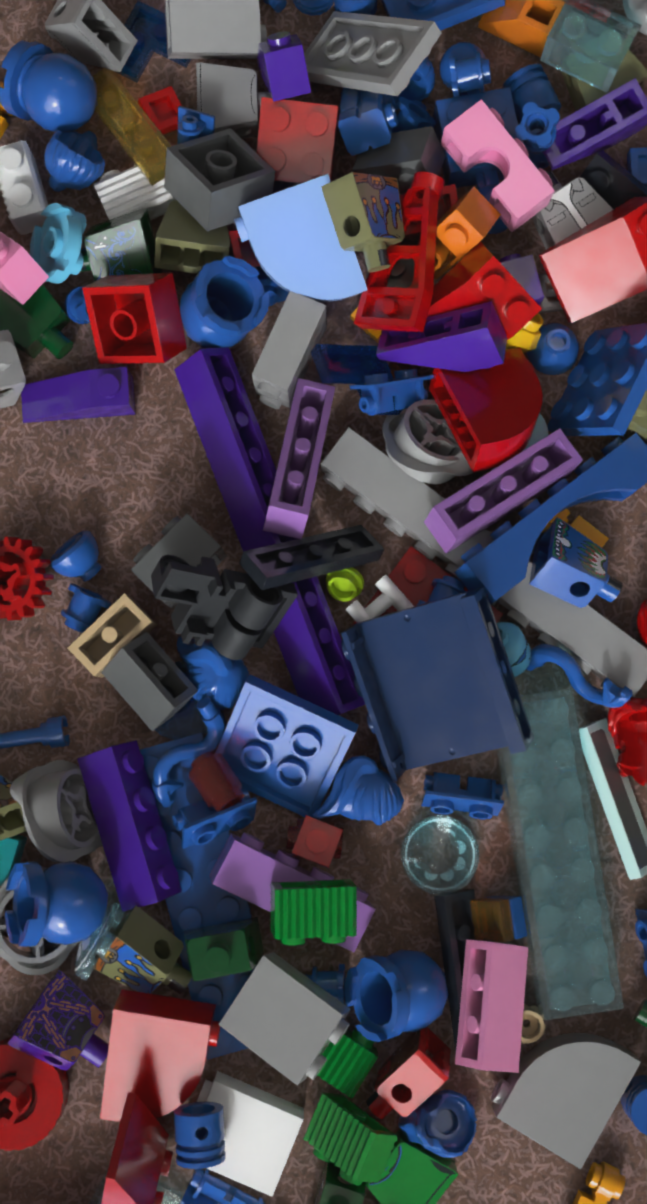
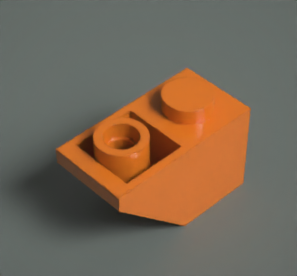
M505 0V6L483 14L478 23V28L544 59L560 27L567 3L562 0Z
M474 186L437 222L434 279L436 280L483 240L501 215Z

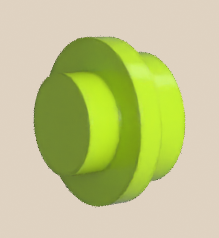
M353 567L328 573L326 576L327 590L336 600L343 602L351 601L362 592L364 579L360 572Z

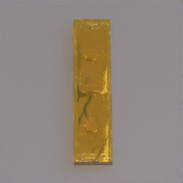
M104 68L93 75L97 84L98 102L94 111L151 186L165 178L167 147H171V145L113 71Z

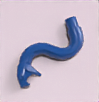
M540 644L531 649L532 658L526 670L533 671L537 667H542L546 662L555 663L565 671L573 689L584 699L592 703L617 708L623 706L633 695L632 690L628 687L619 688L609 678L604 680L603 689L592 686L584 678L582 670L575 659L559 647L550 644Z
M209 697L201 699L196 705L202 715V721L207 726L205 738L199 743L182 744L170 748L156 763L153 773L152 790L155 798L164 808L173 804L174 801L170 797L176 789L184 787V783L169 778V772L172 767L181 760L198 759L209 755L219 745L226 726L224 717L220 709L215 707Z

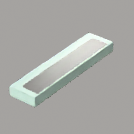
M600 719L577 729L576 734L627 875L630 880L642 878L647 875V828L628 776L622 777L618 772L619 769L616 764L620 754L615 748L611 733L608 731L607 719Z

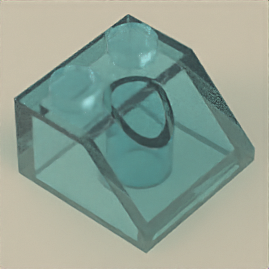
M567 0L547 36L540 61L608 93L642 25L591 0Z

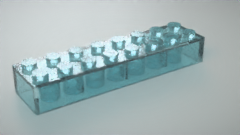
M568 688L520 695L534 740L527 751L511 754L508 746L496 749L501 783L503 785V796L518 892L522 898L528 935L526 936L536 1006L544 1021L624 1009L573 690Z

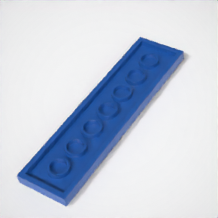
M203 732L140 749L151 789L152 780L154 779V768L160 757L170 748L177 745L199 743L204 739ZM209 755L198 759L181 760L172 767L169 772V778L184 783V787L176 789L170 796L174 801L173 804L164 808L155 798L182 889L181 893L165 900L174 935L184 945L180 953L182 965L189 971L183 931L252 918L248 901L213 885L209 876L230 836V832L226 831L215 836L207 844L200 846L194 844L183 849L181 846L183 829L178 831L173 823L172 816L178 814V809L201 800L205 801L210 811L215 810L210 800L212 796L219 794L215 775L208 772L211 764ZM255 967L247 972L200 981H193V978H191L188 984L191 1000L216 1004L214 1021H221ZM220 1027L217 1047L210 1046L207 1060L248 1049V1047Z

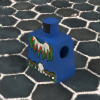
M558 517L535 544L529 584L582 608L586 607L596 595L610 603L613 602L623 586L622 582L607 574V552Z

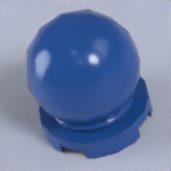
M22 40L9 50L1 66L7 69L4 78V89L0 87V103L7 113L26 121L33 120L44 129L52 132L58 130L74 132L90 121L98 104L97 84L83 63L68 54L53 53L50 47L36 41L29 43Z
M231 256L205 264L198 272L194 281L188 284L181 296L180 314L187 336L203 348L232 347L242 341L247 333L256 328L264 319L269 307L268 291L264 292L263 285L257 278L259 275L257 269L246 261Z
M68 861L51 865L43 871L41 865L37 862L15 863L10 871L6 890H14L13 910H5L7 934L12 944H18V947L36 946L40 939L44 937L50 943L68 945L87 940L102 925L107 915L108 891L101 878L90 867Z
M401 949L386 957L373 955L361 958L356 967L348 970L345 982L347 1007L354 1006L356 1016L361 1023L355 1025V1027L365 1038L375 1042L399 1036L402 1031L416 1032L426 1028L442 1015L449 995L445 973L431 957L421 951Z

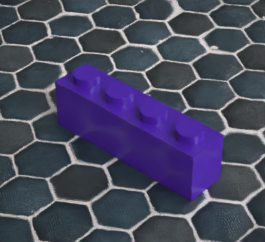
M137 740L111 746L78 758L77 760L122 912L133 909L135 905L137 907L150 905L181 893L182 889L178 872L172 859L167 835L162 826L155 802V795L149 783L144 759L140 753Z

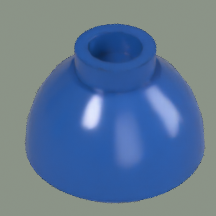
M548 323L542 325L539 328L541 336L535 350L527 352L528 359L534 368L541 373L547 375L563 374L571 369L577 361L579 355L578 339L575 333L563 324Z
M83 530L71 537L52 555L49 567L62 576L70 578L80 577L84 582L90 580L102 567L97 562L99 550L93 534L90 531Z

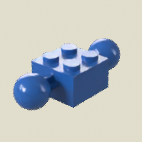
M469 42L456 43L443 54L440 61V76L445 86L451 91L452 81L449 57L455 56L456 60L476 57V52H480L482 60L486 59L483 51L475 44ZM510 87L485 91V93H481L480 90L462 92L459 97L437 100L435 102L433 118L437 122L434 131L440 145L444 127L481 99L489 109L494 108L501 115L505 125L504 128L513 139L516 138L515 127L518 125ZM441 145L445 153L442 169L446 186L455 184L456 188L476 184L478 191L489 201L493 188L499 184V180L504 179L501 170L491 163H479L464 173ZM499 217L487 234H498L507 230L508 227Z

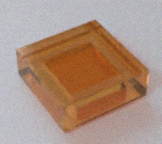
M478 898L470 901L476 940L492 942L514 940L509 899Z

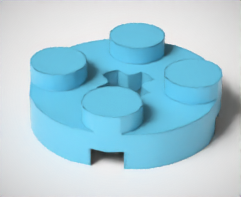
M52 203L41 213L42 216L47 217L43 226L35 225L30 243V256L49 276L46 282L59 284L65 281L70 274H79L82 269L83 255L80 250L82 234L86 228V217L84 214L76 212L72 207Z

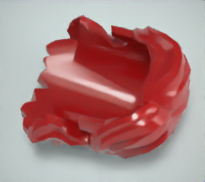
M631 697L623 706L609 708L608 731L614 739L615 748L621 751L616 764L619 769L618 772L622 777L633 776L639 785L644 786L647 783V697L644 699Z

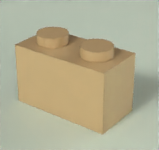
M124 593L67 649L93 676L103 678L104 675L101 672L122 647L144 633H150L158 624L132 597Z

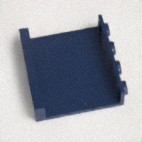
M485 587L355 623L341 633L343 653L351 661L355 673L354 684L356 691L360 697H363L368 710L367 723L372 733L376 734L380 745V761L384 769L388 770L392 782L397 781L408 769L507 746L511 754L527 751L534 740V735Z

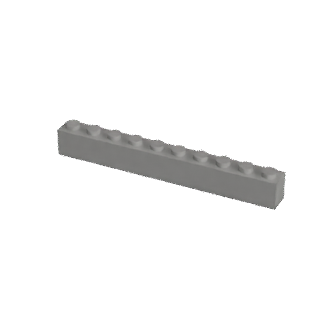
M349 427L321 463V471L325 473L323 480L339 492L343 488L347 489L356 496L353 502L368 514H372L374 510L386 518L383 524L391 532L399 537L406 533L417 542L414 545L417 551L430 560L437 556L447 564L445 571L459 581L460 579L454 572L464 564L460 557L478 543L485 548L494 541L490 537L491 532L485 529L446 554L424 523L432 508L445 500V498L425 483L406 474L386 454ZM529 561L526 578L491 605L494 606L498 602L509 610L506 616L517 626L526 629L529 625L540 633V636L537 638L540 643L554 645L570 654L578 663L584 675L588 676L592 672L603 680L600 684L602 689L604 680L609 678L619 688L628 687L633 692L632 697H635L647 680V648L589 605L579 608L530 585L532 563Z

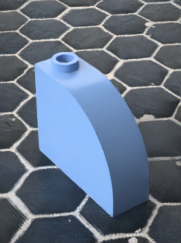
M329 174L238 206L240 217L234 219L241 242L249 240L258 263L274 283L287 292L292 291L319 302L338 301L368 290L355 251H344L340 246L321 187L331 182Z

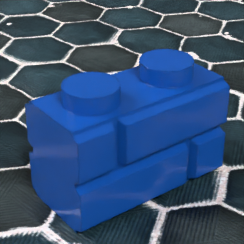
M343 88L338 128L348 153L354 156L368 151L369 146L375 149L390 144L392 127L398 126L395 110L399 109L397 106V96Z

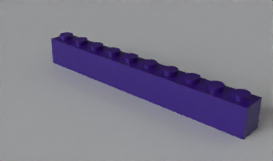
M229 347L200 349L175 368L174 371L243 552L297 539L263 531L276 468ZM317 576L292 582L295 584L298 595L274 630V634L298 697L337 715L365 705L363 697H360L356 691L353 668L343 653L341 637Z

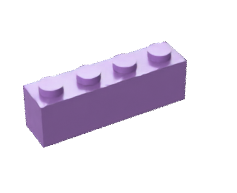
M301 378L297 379L263 531L302 539L313 498L335 392L334 386Z
M559 428L435 505L424 523L447 554L550 489L563 478H567L583 459Z
M243 832L241 837L230 834L209 875L213 885L271 912V882L334 880L331 874L317 867H313L310 872L297 866L300 860L279 849L275 855L263 849L265 843L262 840ZM356 887L357 936H347L345 942L337 943V945L352 952H355L376 910L366 900L369 894Z

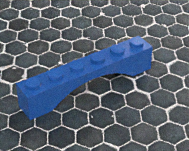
M635 433L626 441H623L618 436L601 450L605 457L598 462L593 457L589 458L574 470L578 476L576 479L569 483L566 478H563L546 491L550 496L546 502L541 505L535 499L518 513L522 518L521 521L514 526L509 521H506L490 534V537L494 540L485 548L478 543L460 557L464 564L454 573L467 590L485 587L491 605L526 578L529 558L536 540L547 523L556 514L585 502L601 500L623 501L647 483V445L640 436Z

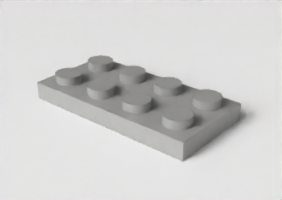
M333 11L304 53L309 82L399 96L401 91L409 84L410 78L419 65L430 54L433 45L442 33L435 21Z

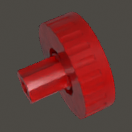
M10 1038L0 1041V1149L4 1151L23 1150L29 1146L32 1147L44 1139L62 1116L69 1096V1080L65 1070H61L7 1044ZM9 1073H16V1075H9L7 1077L2 1078L3 1076ZM32 1083L35 1089V1098L33 1100L32 1105L30 1106L33 1099V1091L30 1086V1084Z

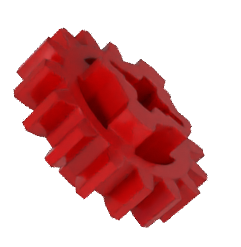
M4 537V541L0 540V619L7 618V621L22 620L24 617L35 616L34 608L45 607V603L41 599L42 595H51L52 593L46 587V581L54 579V575L48 574L45 571V568L51 564L50 559H40L44 549L32 546V540Z

